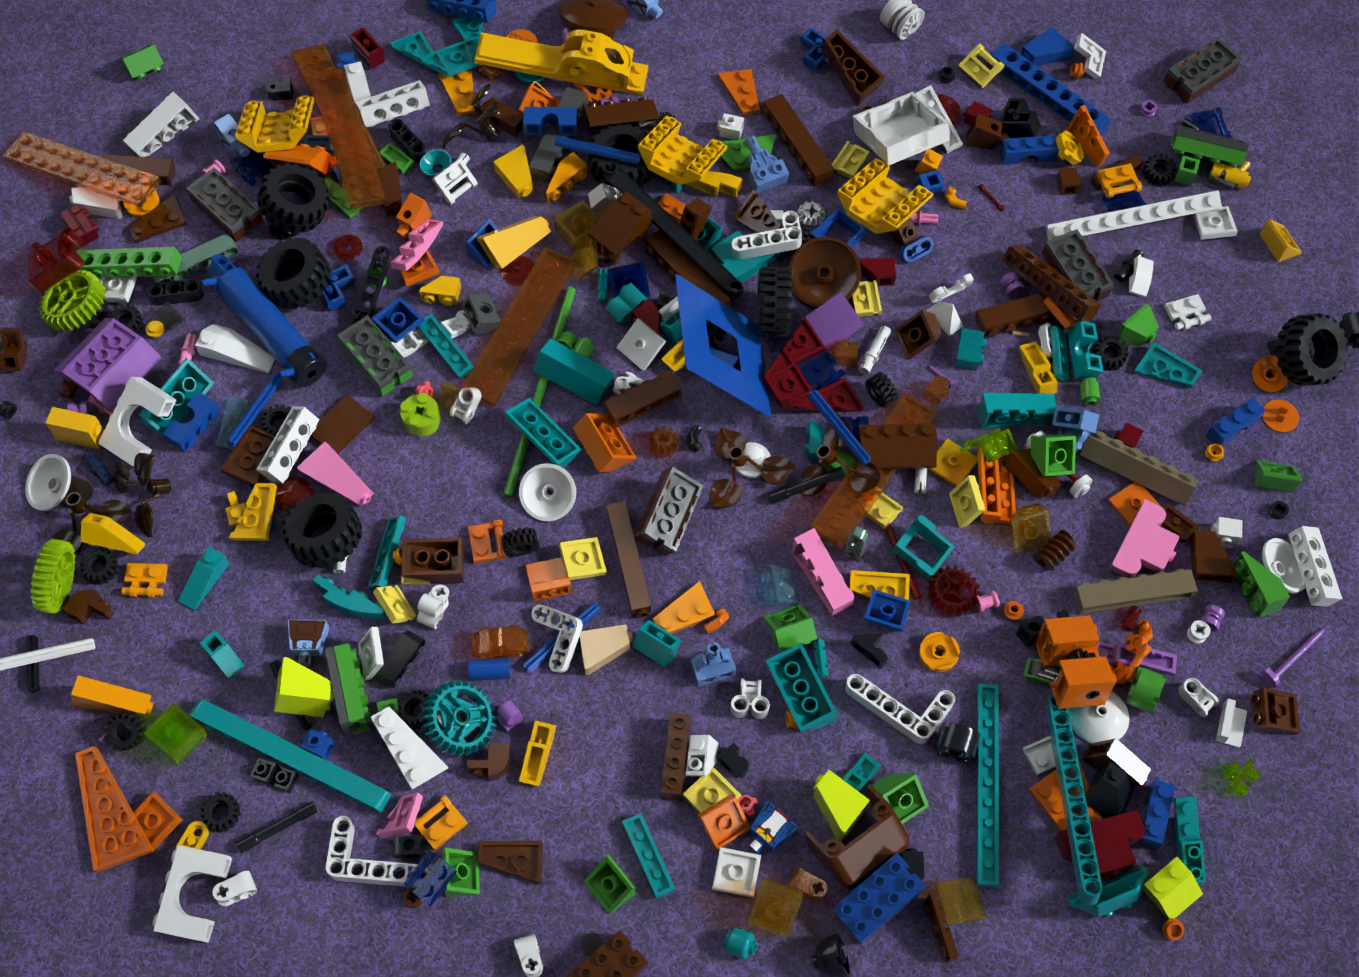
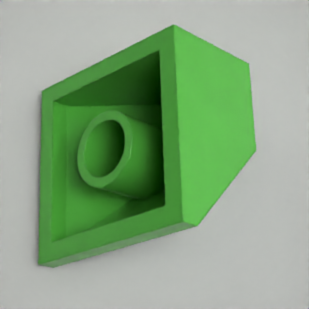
M1146 303L1121 325L1115 340L1119 337L1121 339L1120 342L1124 341L1125 345L1143 346L1146 342L1151 343L1157 337L1156 332L1159 326L1149 304Z
M914 772L887 775L872 784L892 806L902 824L929 807L917 774Z

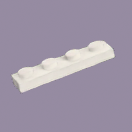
M930 85L918 91L916 95L930 109L936 111L949 122L950 140L942 143L945 151L949 153L963 146L932 86Z

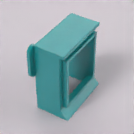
M920 515L890 552L897 554L929 580L955 546L935 531L936 526L931 521ZM916 532L941 551L930 566L905 548Z

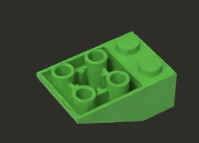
M1246 552L1240 553L1233 564L1237 573L1235 578H1238L1241 583L1243 595L1247 596L1250 600L1251 611L1256 613L1258 618L1280 611L1290 598L1282 580Z

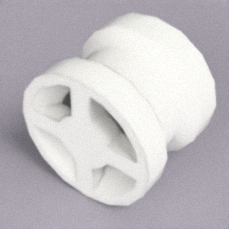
M1201 620L1194 621L1187 631L1188 639L1195 644L1203 643L1210 635L1209 625Z

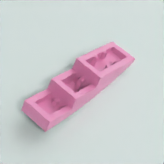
M427 219L408 233L409 241L399 248L400 255L390 262L391 269L407 271L435 240L443 226V221Z

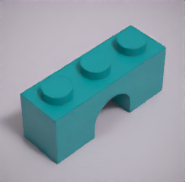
M1086 321L1077 322L1067 331L1075 379L1096 378L1104 372L1101 355L1090 353L1093 343L1098 340L1096 325Z

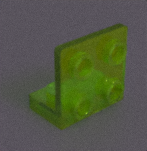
M1000 428L989 432L990 436H988V433L977 437L978 441L974 438L965 442V447L959 450L964 452L980 445L989 463L1018 448L1009 428L1002 431Z

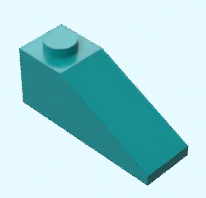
M208 546L197 561L178 602L195 611L228 567L229 562L226 556Z

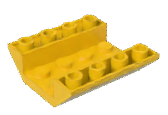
M305 95L297 98L294 110L282 113L270 112L266 114L263 102L250 101L245 103L235 138L257 153L293 149L307 131L315 101L314 96L309 97Z
M665 116L638 144V149L648 170L678 185L701 179L727 150L728 146L719 140L712 139L703 148L702 145L695 144L684 136H679L678 133L682 123L673 117Z
M878 158L872 160L837 191L846 214L875 234L895 231L934 195L921 185H918L910 192L889 179L887 174L890 166Z

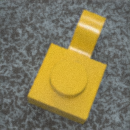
M235 491L227 493L231 507L225 508L230 527L238 525L237 520L239 516H242L246 508L245 503L239 504L238 497Z

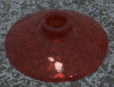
M520 255L503 269H500V274L506 283L513 286H522L532 281L535 277L536 266L530 258Z

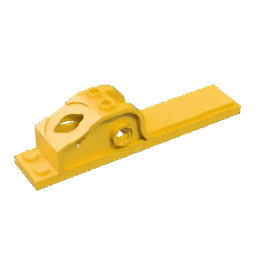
M573 30L569 32L565 43L561 46H549L481 32L474 61L475 64L598 88L603 87V89L609 88L613 91L643 95L648 65L632 62L633 49L611 40L610 37L602 33L587 30Z

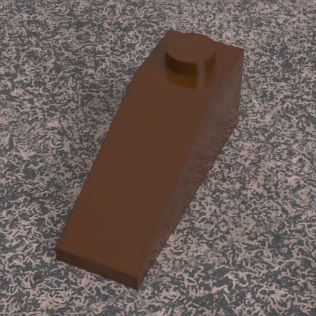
M699 198L695 199L684 207L679 224L697 240L708 220L712 207Z

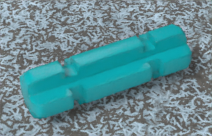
M599 269L597 271L598 302L605 303L608 301L607 270Z
M818 638L813 640L812 644L813 648H815V666H818L816 672L820 678L827 677L829 672L828 668H826V651L823 650L825 648L824 640Z

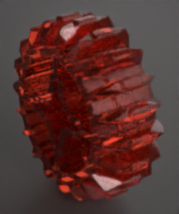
M949 565L946 566L945 570L939 568L938 573L935 572L932 578L929 579V585L926 588L929 592L927 598L931 599L930 605L937 604L935 610L943 609L942 615H945L946 611H948L950 618L953 617L954 612H956L958 617L961 616L962 612L965 615L968 614L969 610L974 609V604L978 603L976 595L980 596V591H978L980 586L975 583L976 577L970 578L971 571L965 573L964 567L961 570H957L956 565L953 569ZM943 581L945 589L940 594L938 584ZM965 588L968 589L969 597L966 600L963 599L962 594Z

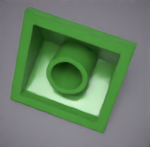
M1256 460V487L1294 492L1302 481V477L1295 466Z
M443 848L444 892L447 897L480 894L478 852Z
M609 854L604 857L583 881L609 915L635 895V887Z

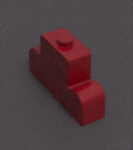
M1138 810L1091 822L1100 877L1109 875L1110 878L1122 875V871L1129 870L1136 863L1130 845L1136 844L1145 833ZM1067 829L1059 831L1054 837L1059 851L1065 860L1073 862Z

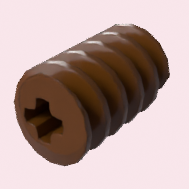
M1059 530L1058 534L1053 536V539H1050L1047 544H1044L1033 555L1034 561L1040 567L1053 571L1055 569L1054 566H1059L1060 561H1064L1065 556H1069L1070 551L1073 552L1075 550L1072 536L1065 530Z

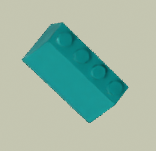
M802 643L765 660L800 732L820 729L839 720L838 714Z

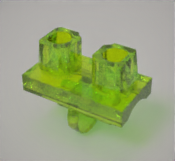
M1249 759L1240 770L1237 769L1240 764L1236 761L1233 764H1224L1223 770L1225 774L1223 778L1229 780L1230 777L1233 778L1224 790L1226 793L1230 794L1233 792L1240 798L1245 796L1250 788L1241 780L1245 778L1253 784L1261 775L1253 767L1255 762L1252 759Z

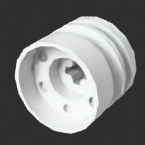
M889 0L883 8L879 20L885 27L892 29V32L898 38L905 40L919 28L925 13L916 4H912L911 0Z

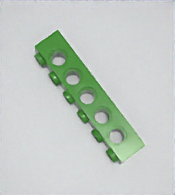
M175 247L74 250L69 269L75 273L77 270L81 272L83 270L90 271L98 279L102 277L173 276L178 274L182 257Z

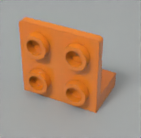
M562 557L526 565L534 602L572 594L570 577L567 578Z

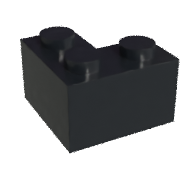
M1025 98L1008 99L999 119V122L1002 123L1001 132L1009 134V138L1036 137L1041 127L1036 112L1029 110Z

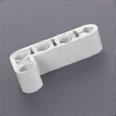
M786 211L782 215L781 229L734 238L732 241L733 256L736 259L742 260L798 249L802 244V232L797 213Z

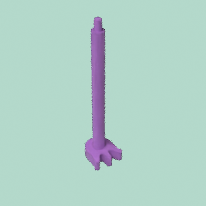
M1321 628L1319 631H1316L1274 672L1268 667L1264 668L1258 675L1270 687L1275 688L1280 683L1279 677L1322 636L1325 630Z

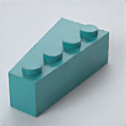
M983 393L977 411L981 429L1053 422L1057 406L1054 394Z

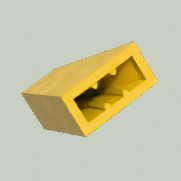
M523 145L493 161L495 172L518 199L528 196L533 191L532 179Z

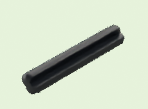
M36 635L26 636V652L38 650V637ZM39 662L27 664V690L30 693L38 692L40 690Z

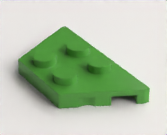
M776 134L756 137L760 148L767 149L769 154H771L776 141ZM747 138L722 142L728 147L720 156V159L728 165L732 172L750 170L751 163L748 157L751 155V151L745 142Z

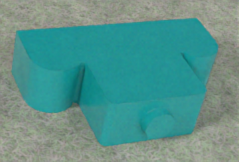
M736 231L727 238H722L718 244L714 245L711 249V255L742 283L758 273L761 267H767L778 260L779 253L742 260L736 259L732 253V241L736 237L744 236L740 231Z

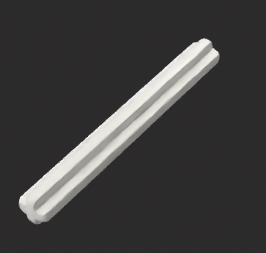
M93 638L3 657L0 658V671L95 649V642Z

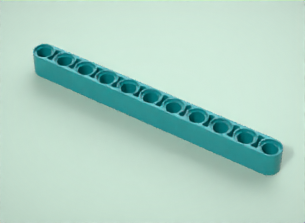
M1051 694L1046 706V716L1078 894L1083 904L1092 906L1099 900L1102 892V883L1069 708L1058 709L1057 706H1054L1057 704L1054 695ZM1083 870H1087V871H1089L1091 874H1087V873H1085ZM1086 890H1091V891H1093L1095 894H1090V893L1087 892Z
M199 698L188 715L191 720H197L201 722V725L211 730L215 729L219 731V734L227 738L231 737L236 740L235 742L245 747L249 746L253 748V751L263 756L267 755L271 757V760L281 765L285 764L289 766V769L299 774L301 772L307 778L315 782L319 781L324 784L323 786L333 791L337 790L342 793L341 795L351 800L355 799L360 802L359 804L369 809L377 810L379 814L382 813L391 797V794L383 788L206 700Z

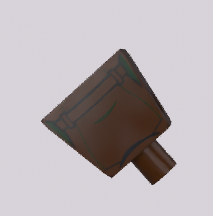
M977 113L967 131L965 145L993 150L997 142L1002 144L1003 139H1009V134L1001 132V122Z

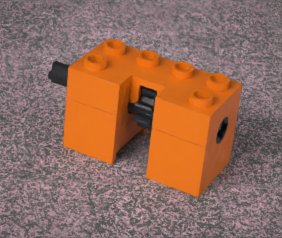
M1063 609L1061 612H1057L1058 618L1045 619L1035 644L1043 667H1061L1056 681H1050V687L1058 709L1105 705L1116 684V675L1112 673L1107 657H1100L1097 645L1100 639L1097 634V626L1093 623L1091 616L1070 617L1068 611Z

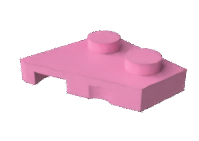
M418 792L403 795L397 802L396 807L388 815L389 823L383 830L379 828L376 835L380 838H387L412 832L423 796Z

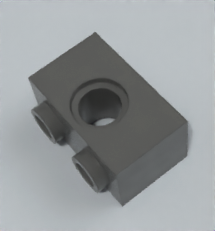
M468 294L462 307L474 334L495 333L500 324V318L488 294Z

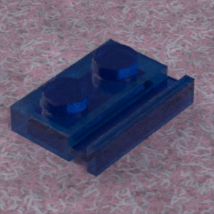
M1135 191L1116 194L1111 198H1107L1106 195L1102 197V201L1105 202L1109 212L1146 205L1139 192Z

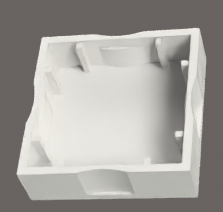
M914 92L853 115L855 134L887 165L950 140L949 122L936 111L930 109Z

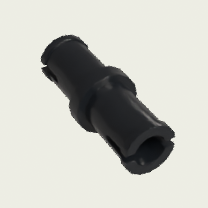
M1135 249L1129 258L1122 262V266L1113 275L1114 278L1123 282L1128 274L1134 271V259L1137 256L1144 257V254L1140 250Z

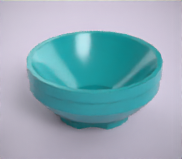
M440 149L427 152L420 160L421 171L429 178H434L440 173L433 171L436 166L443 167V171L452 164L450 155Z

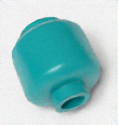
M739 927L734 928L732 931L729 930L724 940V947H726L727 953L743 960L747 959L750 954L754 955L758 945L752 932Z

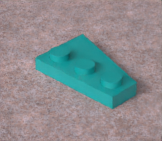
M1154 342L1134 372L1192 387L1202 373V370Z

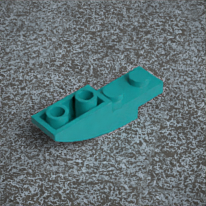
M317 574L313 579L315 587L325 593L323 596L325 603L332 608L362 619L385 620L387 618L380 603L370 601L369 596L364 592L358 593L353 589L349 594L344 588L334 586V582L326 576L322 578Z
M1194 795L1173 797L1175 816L1172 817L1178 858L1192 872L1197 883H1205L1203 840L1200 839L1197 797Z

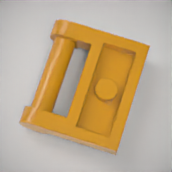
M1131 163L1098 170L1096 174L1107 198L1130 191H1142V183L1138 180ZM1131 183L1129 185L1112 188L1113 186Z
M443 795L440 798L441 801L421 817H416L414 826L434 850L438 849L468 824L446 795ZM445 807L449 810L429 828L426 829L423 826Z

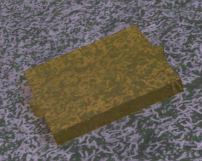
M590 240L571 254L572 268L574 269L576 280L582 279L599 267L594 240Z

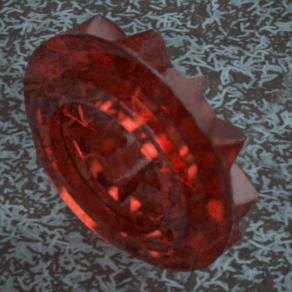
M343 235L334 243L335 254L338 258H343L345 261L350 258L353 260L355 256H360V252L363 251L362 242L355 235ZM350 243L351 248L346 252L344 247H347Z

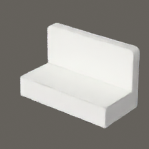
M1228 698L1222 706L1216 741L1240 748L1247 711L1235 707L1236 700Z

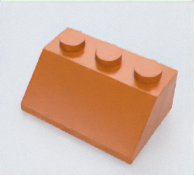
M299 143V146L296 145L290 150L270 151L263 155L264 159L276 166L280 164L283 166L284 163H290V165L297 163L300 164L299 166H307L309 170H314L318 174L324 175L327 174L331 154L326 152L324 147L315 146L311 148L309 145Z
M586 413L572 427L577 438L583 444L585 452L590 456L594 467L599 472H611L637 459L620 429L614 427L607 414Z

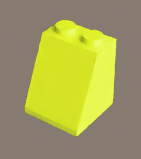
M283 657L277 680L274 712L324 717L326 710L329 711L334 697L331 681L290 658Z
M828 770L825 775L821 773L816 779L813 797L835 837L842 842L864 814L870 800L832 771Z
M1178 857L1174 858L1145 883L1142 889L1168 919H1175L1203 895L1192 872Z

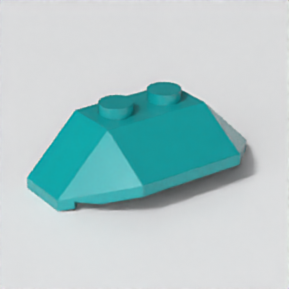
M1141 865L1122 873L1120 876L1101 882V895L1098 902L1092 906L1083 904L1080 901L1078 892L1064 899L1070 906L1094 916L1106 918L1113 915V911L1119 908L1121 910L1128 909L1133 906L1134 902L1138 901L1149 871ZM1086 890V891L1089 892L1090 894H1095V893H1094L1093 891H1091V890Z

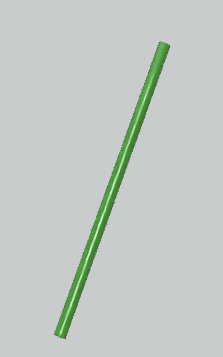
M568 287L552 335V339L555 341L559 340V336L564 331L576 289L573 287ZM541 375L532 400L539 408L548 383V379ZM523 433L503 493L506 497L512 498L529 445L530 440Z

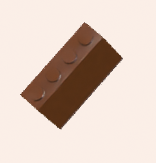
M648 97L638 98V101L631 102V99L621 100V103L617 104L614 101L604 102V105L597 106V103H589L587 107L583 108L586 130L606 128L610 125L616 126V124L620 123L621 125H632L638 122L659 119L654 100H648Z
M935 423L859 425L856 440L871 457L870 462L878 469L936 468L937 434Z

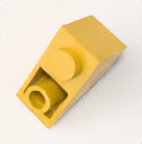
M438 277L420 288L421 300L429 304L438 302L445 306L457 305L461 290L460 278Z

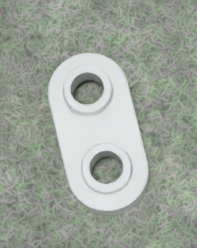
M1050 323L1041 325L1038 331L1041 341L1040 348L1048 359L1052 358L1050 332L1052 325Z

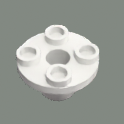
M754 442L746 443L745 455L749 456L759 466L764 467V460L770 457L769 451L761 444ZM746 461L744 466L736 467L738 474L747 478H757L763 474V471H760L748 461Z

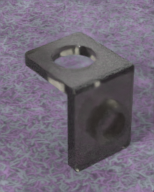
M103 300L102 312L97 310V315H93L91 320H87L85 322L86 325H81L91 329L97 327L107 318L108 301Z
M167 302L155 311V315L170 332L186 320V317L182 318L170 302Z

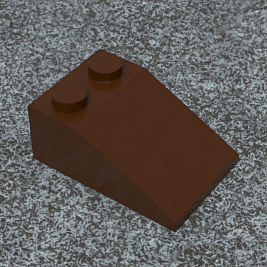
M626 191L613 201L589 231L588 235L615 256L652 225L653 211Z
M462 537L403 539L402 577L438 583H464V544Z

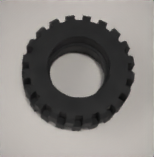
M620 123L616 124V126H607L605 130H600L598 135L593 137L591 143L641 155L638 144L648 133L644 130L641 131V128L637 126L632 127L631 124L621 125ZM589 154L590 172L595 181H599V184L604 183L614 187L602 174L603 165L610 160L607 157ZM642 155L639 164H617L640 187L643 186V182L645 184L648 183L650 177L654 174V172L648 170Z
M284 163L283 166L280 164L267 171L258 191L257 205L262 216L265 215L266 221L273 223L275 228L278 229L279 227L285 232L299 233L301 231L304 233L308 232L309 229L313 230L321 223L329 205L330 194L328 193V186L324 185L325 181L322 177H318L317 172L309 170L307 166H299L300 164L297 163L293 165ZM280 193H296L304 198L307 204L297 205L290 203Z
M287 238L283 242H277V245L268 248L269 251L262 255V261L258 263L256 277L262 291L276 306H280L283 309L303 308L308 303H314L317 297L320 298L322 296V291L328 287L327 282L330 281L331 269L328 264L329 262L314 243L302 238ZM304 266L296 277L284 281V278L291 270Z
M761 267L759 269L757 335L760 337L786 338L789 336L792 308V272L788 267Z
M1322 313L1298 315L1289 319L1281 328L1282 331L1278 333V341L1275 344V347H1277L1275 356L1278 357L1277 364L1282 369V374L1287 376L1289 381L1297 385H1323L1335 380L1344 369L1343 364L1347 361L1346 353H1348V347H1346L1347 337H1344L1343 333L1345 332L1342 327H1339L1340 324L1331 316ZM1310 340H1312L1314 345L1313 360L1309 353Z
M325 492L324 494L316 493L314 494L315 496L305 497V500L295 504L296 507L294 509H290L288 512L289 516L285 517L282 527L283 539L295 559L302 565H307L311 568L316 566L318 568H325L328 565L332 567L339 561L343 562L345 557L350 556L354 552L353 549L357 548L360 543L359 539L362 537V524L354 508L346 498L335 493L333 495L330 492ZM335 523L327 533L319 537L310 538L312 533L320 526Z

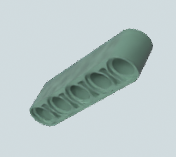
M224 234L180 254L182 260L177 275L151 277L154 283L187 278L196 274L201 269L209 268L214 255L220 254L230 258L229 256L233 254L237 255L239 249L229 234Z

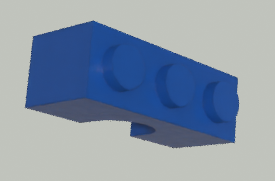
M524 107V135H542V129L545 125L554 124L559 128V135L577 136V108Z
M1055 135L1003 139L1000 148L1002 164H1020L1021 160L1027 156H1036L1037 162L1054 161L1058 150Z
M199 391L186 405L190 414L194 415V418L188 423H180L174 420L163 433L168 443L183 452L194 446L195 439L199 434H203L206 431L209 422L216 419L220 409L216 401Z
M1252 397L1211 426L1206 437L1213 444L1216 443L1223 447L1243 428L1247 430L1258 422L1266 410Z
M1155 779L1149 786L1145 803L1147 811L1142 822L1145 833L1137 844L1155 850L1163 844L1175 785Z

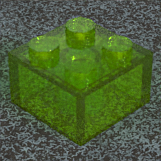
M174 703L144 733L152 744L178 766L208 736L201 725Z

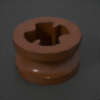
M409 888L403 894V901L407 907L417 908L421 905L423 896L419 889ZM414 893L415 896H419L418 899H415V903L407 900V897H410L409 894Z

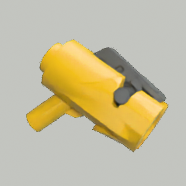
M1245 161L1239 168H1235L1227 164L1214 162L1208 180L1231 189L1233 187L1241 189L1244 186L1248 187L1251 176H1248L1249 172H1246V170L1250 167V163Z

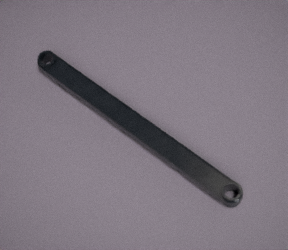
M607 161L603 165V177L621 194L627 191L652 210V223L717 284L729 298L736 300L742 296L743 284L614 161Z

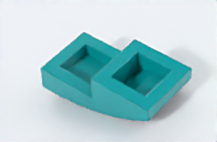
M864 753L843 780L858 792H861L882 765Z

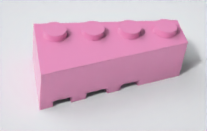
M815 528L795 537L792 555L831 616L851 607L854 601V594L846 586L842 575L836 568Z

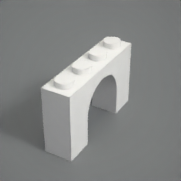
M130 377L125 384L122 396L117 401L114 412L109 417L105 430L101 433L98 444L131 466H134L135 456L138 453L150 454L152 449L135 439L129 427L132 412L137 407L142 406L156 416L168 417L176 399L142 377Z
M178 845L177 850H174L172 853L171 862L173 864L171 871H168L166 874V888L159 898L160 909L153 919V931L208 943L215 921L190 916L185 913L179 902V893L183 884L190 877L198 874L227 879L232 857Z

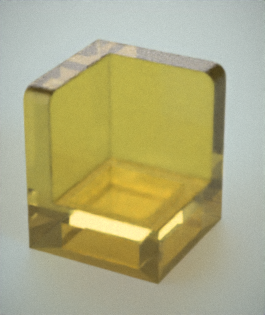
M445 380L441 385L442 395L436 403L438 408L450 414V410L461 389Z

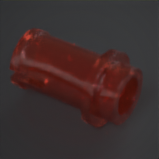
M1131 606L1126 618L1121 621L1122 628L1128 632L1136 629V623L1142 614L1140 608L1136 612L1137 606Z

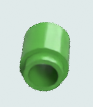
M584 337L578 339L572 350L589 358L595 346L591 339Z
M1093 377L1082 379L1080 384L1081 402L1086 406H1095L1100 402L1099 383Z

